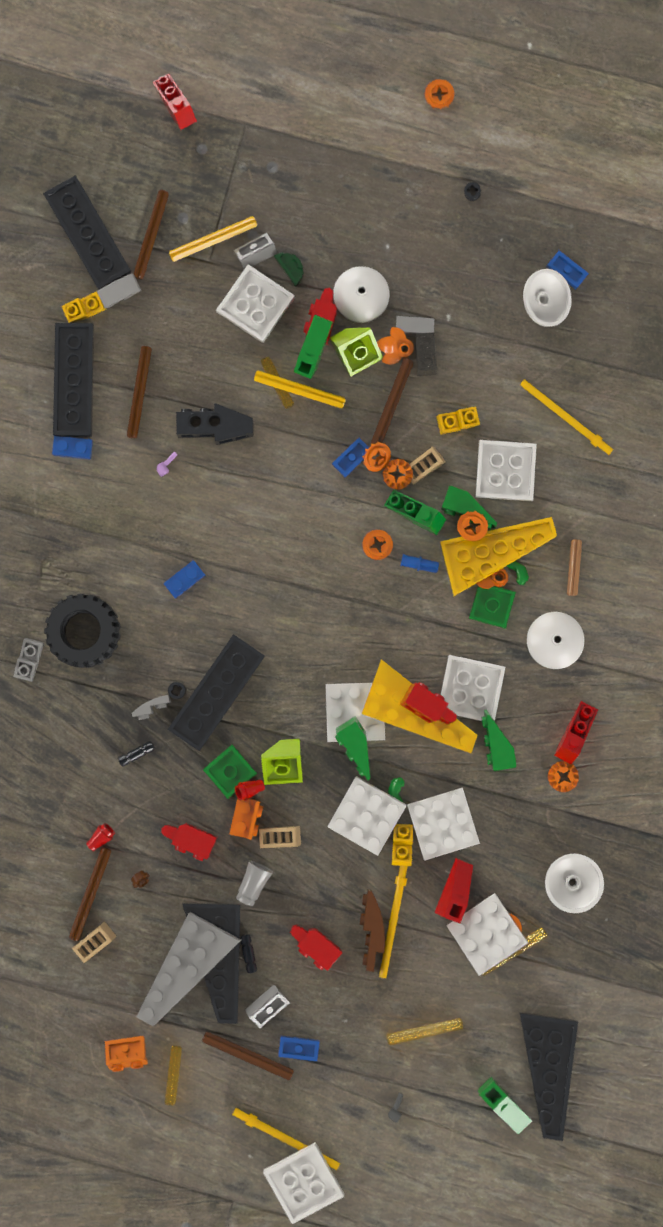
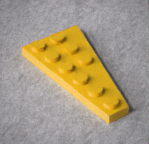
M552 517L487 531L482 539L477 541H469L463 537L440 541L453 597L554 539L557 533Z
M381 659L362 714L472 753L478 735L458 719L450 724H444V722L442 723L439 720L428 723L400 705L412 683Z

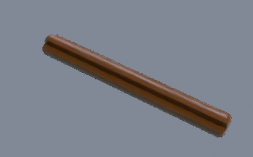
M165 190L158 191L133 273L136 279L143 280L169 196Z
M148 346L141 347L127 436L136 439L138 436L152 349Z
M404 358L371 444H376L377 441L383 443L414 364L408 358Z
M103 847L100 850L69 935L71 940L78 941L81 937L111 855V850Z
M208 1031L203 1036V1043L284 1079L290 1080L292 1078L294 1070Z

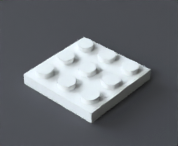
M247 265L216 309V312L264 343L294 300L295 295L250 265Z
M479 440L475 497L533 501L537 444Z
M448 655L440 694L445 698L444 701L449 703L447 708L455 712L457 716L482 721L481 717L484 716V710H487L495 721L506 667Z
M372 683L326 684L327 742H337L335 738L337 735L336 728L355 716L366 731L367 741L385 740V722L362 714Z
M356 776L327 827L378 856L407 805Z
M463 788L407 804L424 861L480 844Z
M496 893L464 913L460 924L453 921L447 925L479 976L528 944V941Z
M316 1142L263 1171L292 1224L344 1197L343 1190Z

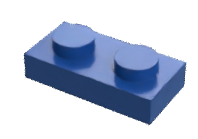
M558 251L547 265L548 269L560 273L575 290L589 274L561 251Z
M54 436L52 455L91 460L93 440Z
M358 438L332 465L346 478L364 460L362 456L366 453L365 449H369V447Z
M193 560L163 584L176 599L206 575Z
M281 1036L278 1057L317 1061L320 1040Z

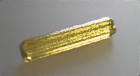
M270 357L263 358L261 364L266 373L280 377ZM275 388L286 409L292 407L294 402L289 392Z
M181 1046L171 1047L165 1104L170 1106L176 1103L182 1053Z

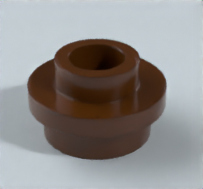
M143 870L137 872L131 878L133 887H144L149 882L148 878L150 875Z

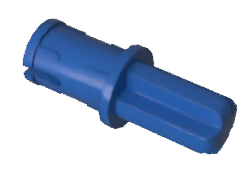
M403 554L400 566L414 568L417 571L423 570L437 573L439 562L422 559V556L417 558Z

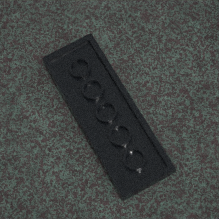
M76 175L43 193L98 290L132 273Z
M55 323L53 436L92 437L93 323Z
M233 634L168 730L200 751L256 671L265 655Z

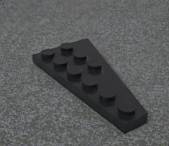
M182 903L186 917L191 912L240 939L241 904ZM240 942L204 976L217 1022L222 1024H238Z
M519 1012L542 1137L563 1141L578 1021Z

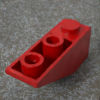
M169 73L153 82L180 130L197 122L190 103Z
M583 701L579 703L554 756L569 764L575 761L582 750L598 709Z
M457 858L455 859L434 913L459 924L461 923L468 906L473 865Z

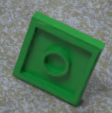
M477 586L469 619L506 629L516 592L496 586L489 589Z
M233 744L203 769L227 799L235 793V786L239 782H248L257 774Z

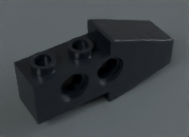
M214 403V411H211L209 408H202L200 411L181 409V412H176V434L178 438L215 437L216 445L254 437V421L252 417ZM217 418L220 420V424L218 426H211V420ZM194 419L201 420L199 426L194 427L191 425Z

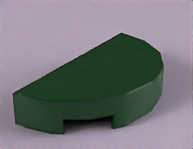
M283 252L274 255L278 264L296 287L303 277V265L300 259L294 254Z

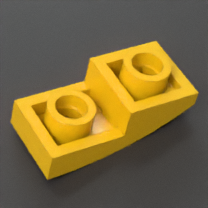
M97 291L62 306L68 323L86 319L106 310Z
M476 407L459 409L456 412L436 416L440 435L480 425Z
M395 825L393 829L392 865L411 866L413 825Z

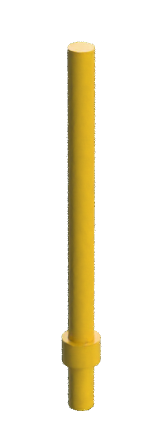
M525 379L522 381L520 386L588 438L593 446H598L608 455L611 454L614 449L606 444L601 436L592 433Z
M400 866L399 874L395 879L396 889L379 972L380 978L387 977L403 889L407 884L406 873L408 866Z
M235 1108L232 1114L245 1121V1124L251 1128L254 1126L299 1151L307 1147V1145L258 1120L257 1116L251 1113L249 1115ZM322 1154L329 1167L337 1170L340 1163Z

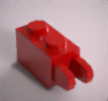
M330 287L324 289L320 300L316 299L315 304H311L308 314L311 315L309 322L306 321L303 333H306L305 335L307 336L314 315L332 321L333 323L325 345H328L337 315V308L332 303L334 292Z
M420 682L414 683L409 687L400 703L401 706L428 723L439 720L442 723L444 722V724H450L457 719L455 712L447 708L449 703L444 701L445 698L438 693L433 694L425 684Z
M187 823L180 825L179 828L169 824L161 828L162 835L173 840L172 845H175V850L182 853L186 851L193 853L192 857L200 861L209 858L218 838Z
M300 925L292 926L291 935L299 942L297 945L299 947L298 951L306 958L310 956L314 959L313 964L320 970L326 969L328 971L343 953L342 949L318 929L310 928L306 931Z

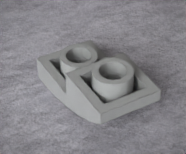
M129 274L101 288L97 293L104 307L110 308L121 300L128 299L142 290L134 274Z
M24 638L13 677L33 681L44 642Z
M170 695L160 696L142 704L132 712V717H138V720L148 719L150 714H154L152 706L160 709L167 707V703H171Z

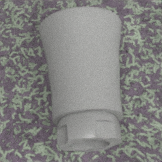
M249 860L236 899L246 905L253 906L273 871L258 862Z

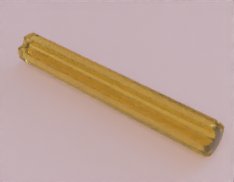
M540 928L525 937L528 944L482 975H488L547 938L546 931Z
M461 1018L394 1032L387 1034V1041L389 1045L452 1032L463 1029V1022Z

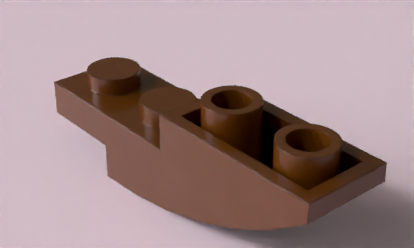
M367 889V894H363L362 905L365 906V914L361 913L360 925H363V930L370 931V934H366L365 946H368V954L364 953L363 965L366 966V971L374 972L376 952L384 953L385 932L378 902L372 890Z

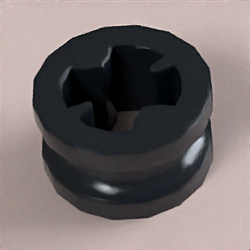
M470 182L465 186L464 195L467 200L476 201L481 196V188L476 182ZM470 188H474L478 192H475V195H471L467 191H470Z
M173 682L168 687V694L173 699H181L186 694V688L180 682ZM175 685H178V688L180 686L182 688L179 696L172 694Z

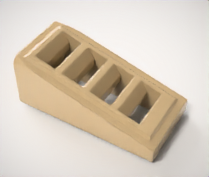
M431 447L410 463L411 468H414L419 475L415 477L413 474L411 481L413 485L446 462L435 447ZM431 454H432V455L435 457V459L437 460L436 463H434L433 460L431 459V457H430ZM424 459H426L429 462V464L431 465L430 468L427 467V465L423 461ZM420 463L422 468L425 470L423 473L418 468L417 464Z
M300 826L260 828V848L300 846ZM290 831H292L293 842H291ZM267 832L270 835V843H267ZM274 832H277L278 843H275ZM282 832H285L286 842H283Z
M103 922L72 949L82 962L85 963L112 942L116 935L107 923ZM94 935H96V937L100 940V942L102 943L101 945L95 939ZM88 940H89V941L91 942V944L95 947V949H93V948L90 946V944L87 942ZM83 945L90 954L87 955L81 946Z

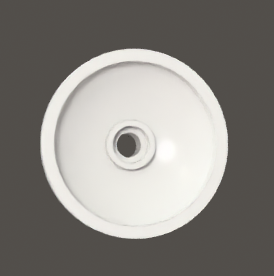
M354 267L345 271L336 281L333 291L337 310L348 320L358 323L369 322L378 318L385 311L390 296L385 278L379 272L369 267ZM363 288L365 292L361 294L358 290Z
M542 269L534 272L528 278L523 291L525 309L530 318L541 326L550 327L560 324L567 317L571 308V291L565 278L552 269Z
M562 612L545 613L538 617L528 630V651L532 658L543 667L550 669L568 667L580 657L583 651V630L579 623L568 614ZM555 636L560 637V643L554 641Z
M567 854L559 857L550 865L545 877V889L549 899L556 907L569 913H581L594 907L600 900L604 889V878L600 868L592 859L581 854ZM570 879H575V885L571 886L569 884Z

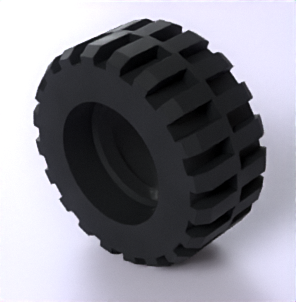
M90 594L67 596V599L58 601V605L55 608L52 607L49 611L51 614L46 618L45 623H47V627L44 628V634L47 636L45 641L50 647L51 653L61 662L77 668H91L109 659L112 656V652L117 649L118 640L121 638L119 632L121 626L117 619L118 616L112 607ZM80 613L94 616L101 628L98 641L87 649L73 647L67 641L65 635L69 620Z

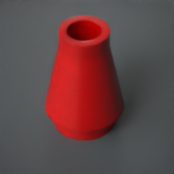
M261 779L239 782L235 786V794L240 801H246L265 790L264 782Z
M106 823L99 825L86 845L90 850L95 851L112 840L115 832Z

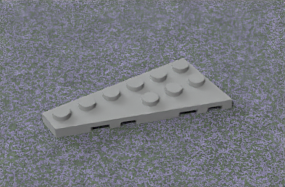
M191 912L188 913L136 1017L151 1026L156 1025L241 940Z

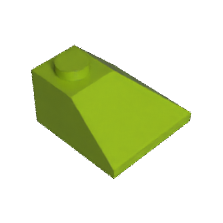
M370 327L346 328L330 337L335 351L350 377L383 359Z
M300 739L280 740L261 755L264 785L303 782Z

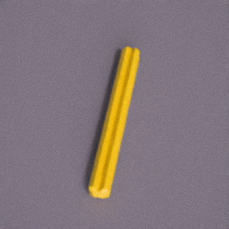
M251 216L169 251L171 260H179L255 228L257 222Z
M258 370L254 376V381L338 408H343L345 404L344 397Z

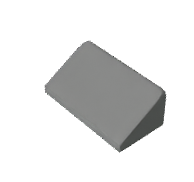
M267 233L234 250L244 269L247 265L252 267L277 254L275 245Z
M397 316L396 327L402 329L406 336L433 338L434 318Z
M273 985L249 1005L245 1011L248 1017L261 1028L290 1002Z

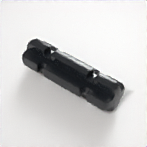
M148 741L143 746L128 752L127 755L120 756L118 758L120 765L124 767L130 764V761L133 762L145 756V753L154 751V745L151 741Z
M250 934L242 935L240 940L241 945H243L244 961L247 963L246 971L247 973L257 972V965L254 963L255 955L253 945H251Z

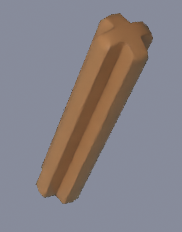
M577 539L571 541L567 595L576 596L578 594L582 541Z

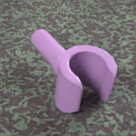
M175 452L167 460L157 465V472L161 477L169 472L166 466L177 456Z

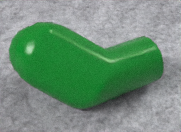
M517 561L507 565L506 567L516 572V582L519 585H525L529 579L526 567Z
M401 777L394 778L391 781L388 794L403 802L399 792L405 782Z

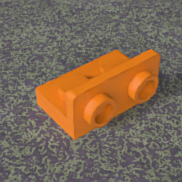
M237 798L230 835L248 838L249 840H252L253 836H257L259 825H256L257 817H261L263 806L260 805L261 801L254 799L240 801Z
M138 1036L105 1041L106 1065L109 1070L117 1072L124 1070L126 1067L139 1069L143 1065H147L145 1037Z

